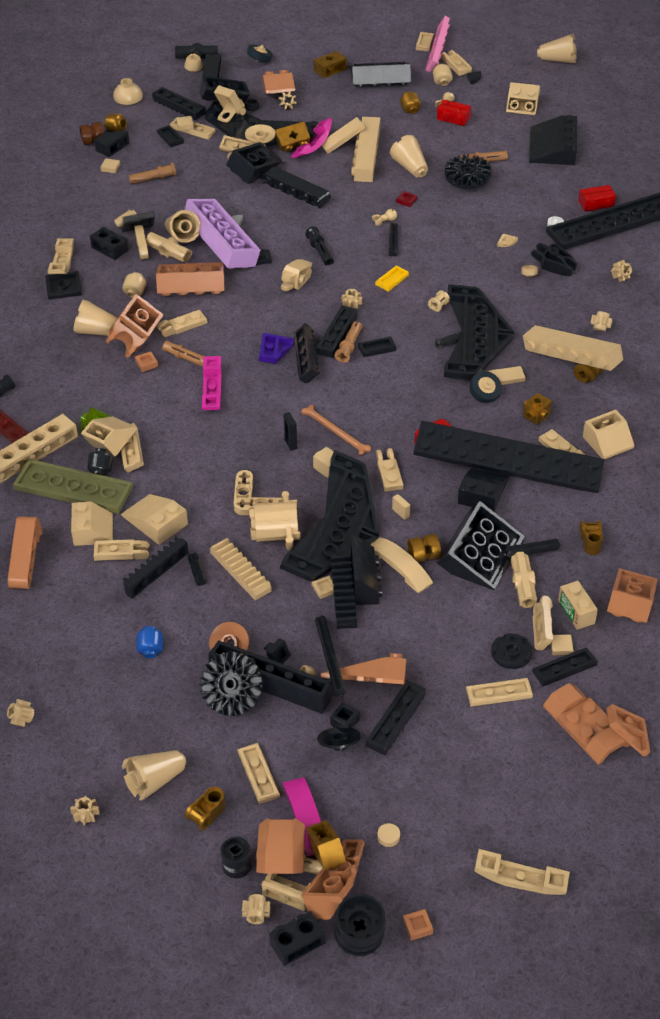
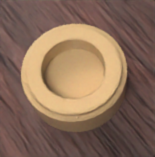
M390 823L382 825L378 829L377 837L379 843L386 847L395 846L400 840L399 828Z

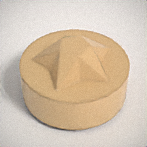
M525 265L522 267L521 274L527 277L537 275L538 267Z

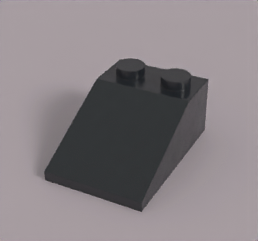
M258 142L233 150L226 166L233 173L237 174L243 182L250 184L260 179L262 174L270 168L279 165L282 160L264 144Z
M471 468L464 476L459 487L458 504L473 507L480 501L495 512L510 475Z

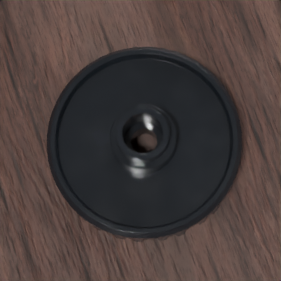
M467 154V156L463 155V159H460L458 155L457 157L454 156L453 160L450 158L447 161L444 175L446 180L455 187L475 189L484 186L490 180L491 165L490 163L487 164V160H484V158L479 160V156L475 157L473 155V158L469 159V154Z
M227 652L214 656V658L210 659L211 662L205 665L206 669L202 670L204 672L203 677H200L202 683L199 685L203 689L200 693L204 694L202 698L208 702L206 705L211 706L210 709L217 711V714L224 716H236L250 711L259 701L263 690V677L258 665L249 656L239 652Z

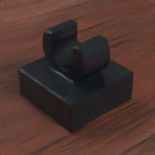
M279 638L274 644L269 642L264 647V650H267L268 658L281 664L291 656L283 639Z

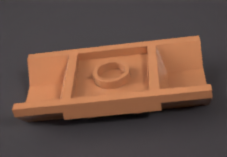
M571 683L554 691L543 704V707L598 765L603 763L610 753L621 746H630L627 741L609 726L608 715L591 698H587L577 686Z

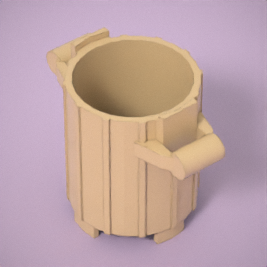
M284 491L282 492V502L254 504V506H249L251 540H256V542L286 540V549L292 550L294 547L293 540H300L296 509L297 500H289V493Z

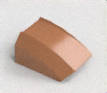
M267 818L259 824L256 873H303L306 839L304 823L296 818L293 820H273Z

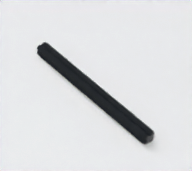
M321 615L315 618V623L334 694L336 696L344 695L346 690L325 616Z

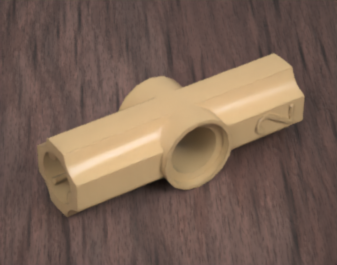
M152 232L147 236L146 244L158 250L160 255L167 256L166 258L171 256L182 262L190 260L192 250L179 245L175 238L169 237L166 239Z
M517 552L511 556L513 583H515L514 590H517L519 606L532 608L537 603L534 571H531L528 555L524 554V552Z

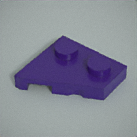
M263 333L258 361L276 364L295 344L294 338Z

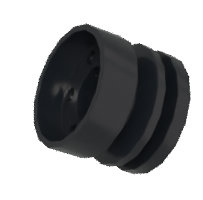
M353 894L346 897L339 904L335 913V940L339 948L345 953L353 956H366L375 952L381 946L386 923L385 911L381 903L374 897L366 894Z

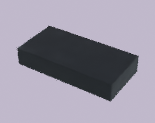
M170 125L157 129V134L170 148L184 143V140Z
M391 336L358 343V348L363 357L396 351V346Z
M287 412L283 415L284 440L292 451L297 449V424L291 413Z

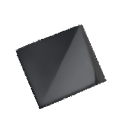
M341 703L330 716V725L348 729L359 722L360 712Z

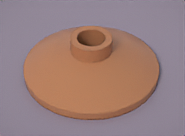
M222 623L213 630L210 636V650H212L218 640L228 644L230 640H234V646L248 651V633L237 623Z

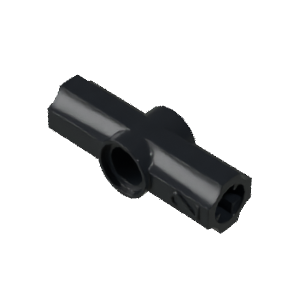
M194 43L192 46H175V58H187L190 54H197L202 59L206 57V54H218V45L202 46L200 43Z

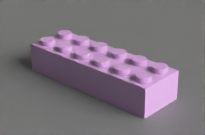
M187 199L185 210L194 212L200 220L199 235L227 268L256 266L260 249L216 199Z

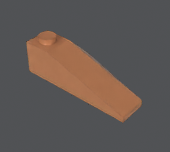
M390 653V657H383L340 668V672L344 680L405 684L407 659L402 658L403 654ZM329 672L320 673V678H330Z
M343 840L341 845L346 862L340 864L335 869L324 870L322 868L301 895L307 911H311L316 919H331L337 911L339 904L351 890L364 847L363 840Z

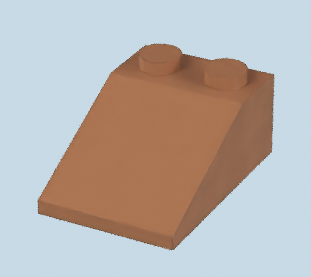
M619 568L607 612L617 617L631 618L635 622L647 623L658 579Z

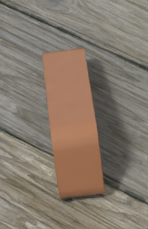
M18 516L16 518L8 573L9 588L30 589L37 542H41L39 538L42 535V525L38 517Z

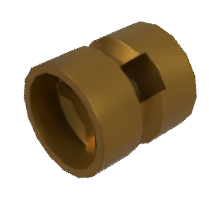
M435 533L424 535L422 539L420 537L407 539L408 554L418 563L425 561V558L432 560L441 557V547Z

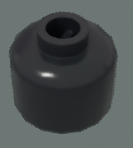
M96 448L95 451L90 452L88 455L87 469L93 474L106 476L112 470L113 456L107 452V449Z

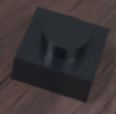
M261 249L256 265L272 263L269 249Z

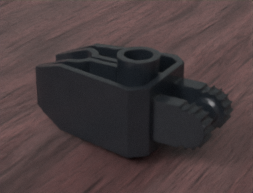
M538 243L536 245L537 250L534 249L531 252L532 257L541 262L540 266L543 270L563 276H571L573 270H576L577 262L574 257L557 244L547 246L543 243Z

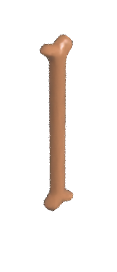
M314 405L301 410L302 415L312 417L358 449V455L371 451L370 445L360 443L314 411Z

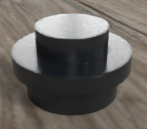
M253 98L248 99L245 103V109L248 111L259 109L258 101Z

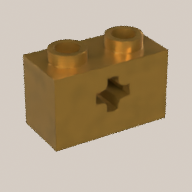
M338 51L314 59V72L323 79L347 70V58Z
M305 121L276 129L275 138L280 151L289 152L296 147L309 144L310 135Z
M327 820L305 827L312 852L324 870L335 869L340 864L346 862L340 838Z

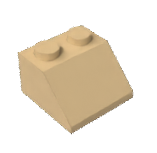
M93 502L72 503L71 533L74 546L92 545L95 541L113 540V513Z

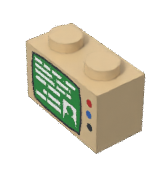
M575 581L560 586L558 601L575 628L578 630L595 624L598 609L580 582Z

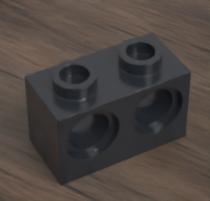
M105 227L100 228L90 236L91 248L113 260L118 259L128 251L127 239Z
M311 911L297 915L291 922L279 925L269 933L270 945L284 966L325 944V932ZM303 930H310L311 932H310V933H303L302 931H303ZM283 941L291 942L287 945L281 944Z

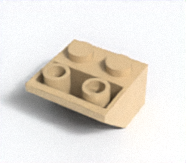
M510 82L506 112L536 115L540 85Z
M617 410L585 421L583 438L602 459L610 458L634 448L635 445L627 421Z
M112 416L92 419L81 434L93 447L107 449V452L115 457L135 433L137 427Z

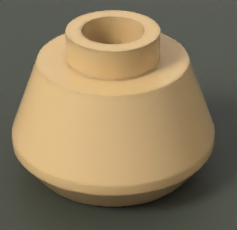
M190 54L184 64V68L190 72L200 71L204 66L197 54Z

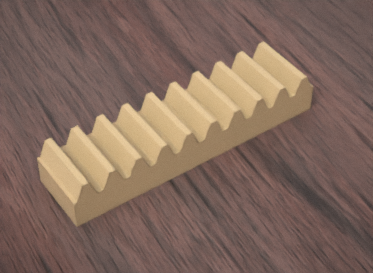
M228 538L210 548V553L255 601L272 591L270 582L266 581L265 576H261L260 571L257 572L255 566L252 567L251 562H248L247 558L243 557L242 552H238L237 547L234 548L233 543H230Z

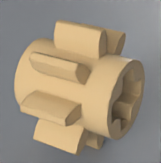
M291 91L288 94L283 92V98H278L281 100L279 106L283 105L284 110L287 107L292 109L291 104L297 103L294 101L296 96L290 95ZM285 99L291 100L289 103L284 102Z
M624 260L613 263L614 267L611 273L614 279L618 278V281L621 282L630 278L629 275L632 272L630 263H625Z
M355 289L347 290L346 295H341L343 306L354 309L358 308V304H362L361 293H358Z
M598 311L597 315H592L590 323L594 325L593 329L605 332L606 328H611L613 320L609 318L610 314Z
M17 699L16 703L9 705L7 717L11 719V724L24 727L25 722L30 723L32 721L34 709L30 707L31 702Z
M87 796L75 799V806L70 807L74 822L81 821L83 826L90 821L95 822L94 815L100 814L96 799L90 800Z
M250 895L248 901L243 900L242 916L247 917L246 920L251 924H261L264 922V917L270 918V902H266V898L263 895Z

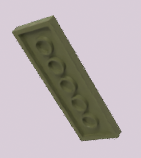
M28 459L13 487L17 491L69 503L93 502L112 513L119 514L133 489V482Z

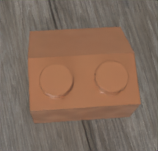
M280 70L279 74H274V71L265 72V75H262L263 92L269 94L295 91L292 73H288V70Z

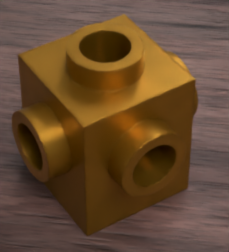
M536 393L532 398L524 402L523 417L538 425L550 415L552 401Z

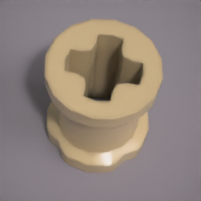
M438 291L436 296L428 301V306L430 309L439 312L444 304L449 303L450 297L446 292Z

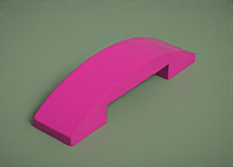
M327 118L320 121L313 129L316 136L309 144L298 147L291 157L299 158L317 150L325 142L330 132L332 119Z
M203 356L202 410H220L221 356Z
M305 778L283 782L294 817L304 823L305 827L321 822ZM305 828V854L309 858L315 855L312 852Z

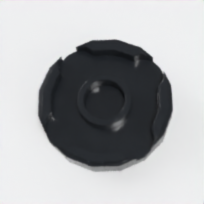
M508 633L494 640L491 655L498 665L507 669H518L530 662L533 648L525 637Z

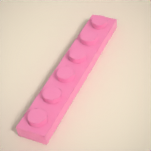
M444 16L438 25L425 69L427 72H431L439 64L440 53L446 40L444 38L450 26L448 24L450 18Z

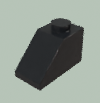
M128 131L105 132L94 139L96 152L107 157H111L130 144Z

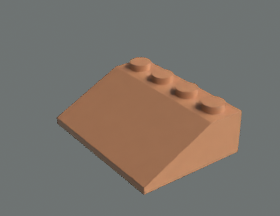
M224 263L160 264L156 271L157 294L161 293L162 296H169L171 293L187 295L188 292H195V294L200 295L211 291L212 294H219L225 289Z

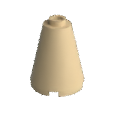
M574 34L540 45V48L537 49L538 57L545 61L576 63L577 54L576 44L573 43V40H575Z
M413 135L401 137L402 140L400 142L396 141L390 149L392 159L415 177L425 176L428 167L417 139Z
M177 211L165 221V229L179 242L189 243L199 235L201 223L198 216L192 211Z
M83 300L78 309V317L76 316L74 332L108 336V331L117 317L93 303Z
M177 750L128 757L123 761L122 769L126 768L127 775L124 776L127 787L134 797L138 793L140 796L139 800H144L184 771L186 758Z

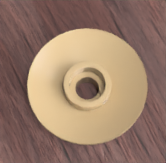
M254 125L246 130L245 137L252 143H267L274 139L275 130L268 125Z

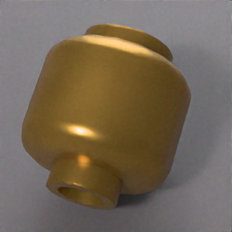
M406 92L400 99L405 113L415 114L421 108V101L415 92Z
M108 114L105 118L104 126L108 132L124 131L127 127V120L122 114Z

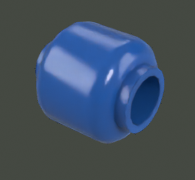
M146 626L137 633L136 649L138 653L144 655L145 658H155L156 654L163 651V634L158 628Z

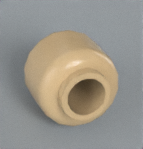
M438 64L433 69L432 74L436 84L446 86L452 81V73L448 65Z
M137 272L128 274L123 283L124 293L130 298H133L135 294L142 296L146 287V280L143 275Z

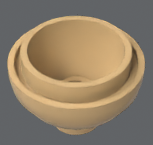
M125 78L115 88L113 97L119 104L131 105L139 102L143 94L137 84L133 83L131 79Z

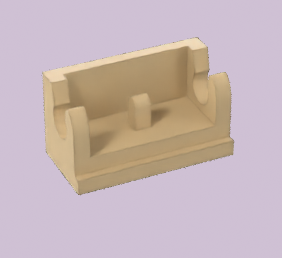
M267 874L262 883V895L305 911L306 906L301 895L308 886L288 880L277 874Z

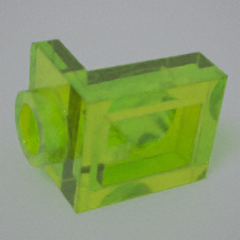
M91 407L88 413H83L80 419L82 423L80 429L84 430L92 419L111 416Z

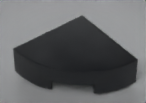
M481 71L467 73V78L471 85L481 79Z

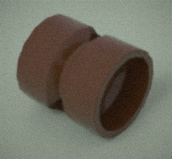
M101 122L92 123L91 126L88 124L79 126L84 145L92 144L94 139L104 133Z

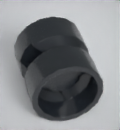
M231 837L225 840L220 849L224 873L230 878L235 879L246 876L252 867L251 850L248 841L241 837Z

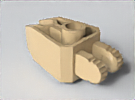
M297 259L287 264L282 272L281 279L283 284L281 289L283 291H289L293 288L299 290L311 276L312 262Z

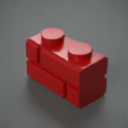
M443 99L437 108L438 120L465 126L471 117L470 105Z
M610 185L580 189L578 202L584 212L614 207L616 194Z

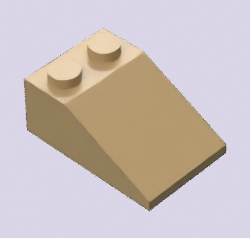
M152 494L147 495L121 514V516L159 545L188 525L185 508L174 500Z

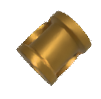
M597 520L596 522L589 523L580 521L579 531L584 551L589 555L599 554L603 542L601 521Z
M219 787L207 789L204 794L187 808L184 817L195 822L198 828L204 831L226 808L223 790Z

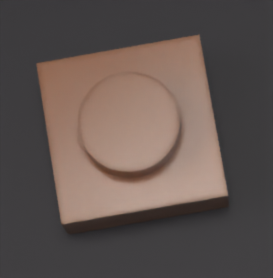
M151 351L135 356V362L142 372L158 367V361Z
M425 909L403 916V922L411 941L433 934V927Z

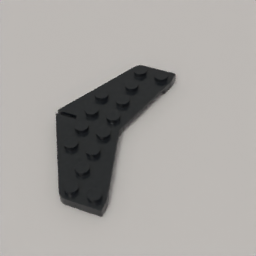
M214 101L205 112L206 121L229 137L247 140L245 132L254 125H268L276 131V129L300 123V121L261 120L247 113L244 115L235 113L232 119L225 123L217 119L224 109L219 101ZM225 113L222 118H228L230 113ZM316 121L305 122L310 135V142L316 136L313 131L318 125ZM275 137L270 142L262 143L266 146L278 145Z
M448 284L449 300L463 333L450 359L447 360L444 366V377L471 380L475 374L484 371L514 339V331L478 287Z
M334 450L329 465L325 517L292 551L290 550L284 556L280 565V569L308 581H315L331 571L330 556L350 555L351 535H356L369 544L377 540L379 536L366 465L362 461Z

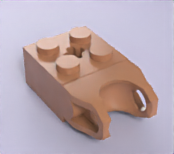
M135 294L109 329L105 342L109 344L115 339L121 340L126 345L125 357L129 358L131 354L138 351L164 314Z

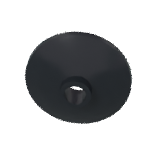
M334 727L322 731L318 735L317 741L323 747L332 748L335 751H343L346 747L356 744L360 740L361 735L354 728Z

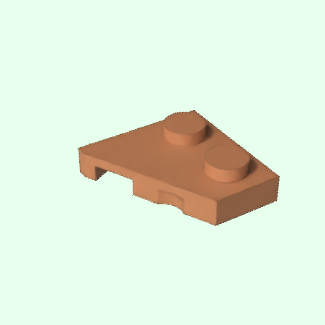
M614 704L610 705L607 708L609 726L642 756L645 757L651 753L645 719Z

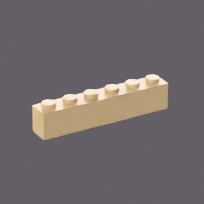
M362 117L365 129L357 134L351 176H354V181L373 182L380 134V117Z
M536 325L523 335L525 349L530 352L609 371L623 361L620 344Z

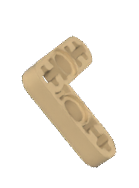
M242 470L237 473L234 493V511L237 514L250 515L249 506H254V504L282 502V498L252 497L253 474L248 470ZM244 477H246V484H243L242 481ZM247 491L248 494L240 495L239 492Z

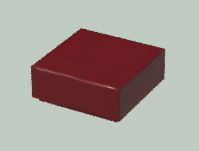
M404 191L396 199V203L410 207L418 200V196Z

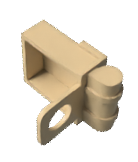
M222 86L216 88L214 94L222 108H224L217 118L219 121L228 123L235 113L238 115L246 113V109L243 108L245 106L244 103L238 98L234 90ZM225 113H230L228 118H222Z

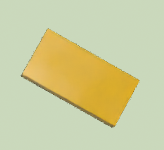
M396 265L375 281V285L390 291L408 277L409 272Z

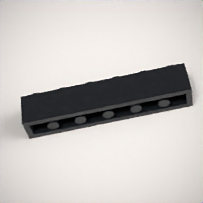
M219 640L209 652V663L211 662L210 659L221 653L239 652L249 656L261 671L263 677L262 691L321 714L331 700L332 683L330 681Z

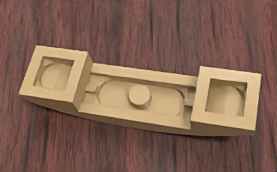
M57 239L55 245L56 253L53 263L49 265L48 274L68 273L73 254L74 239Z
M378 538L370 544L374 547L375 555H379V559L382 558L405 578V583L417 593L433 584V581L421 565L397 544L384 538Z
M481 849L478 850L474 870L481 876L504 886L550 895L566 894L570 873L549 866L544 871L501 860V854Z

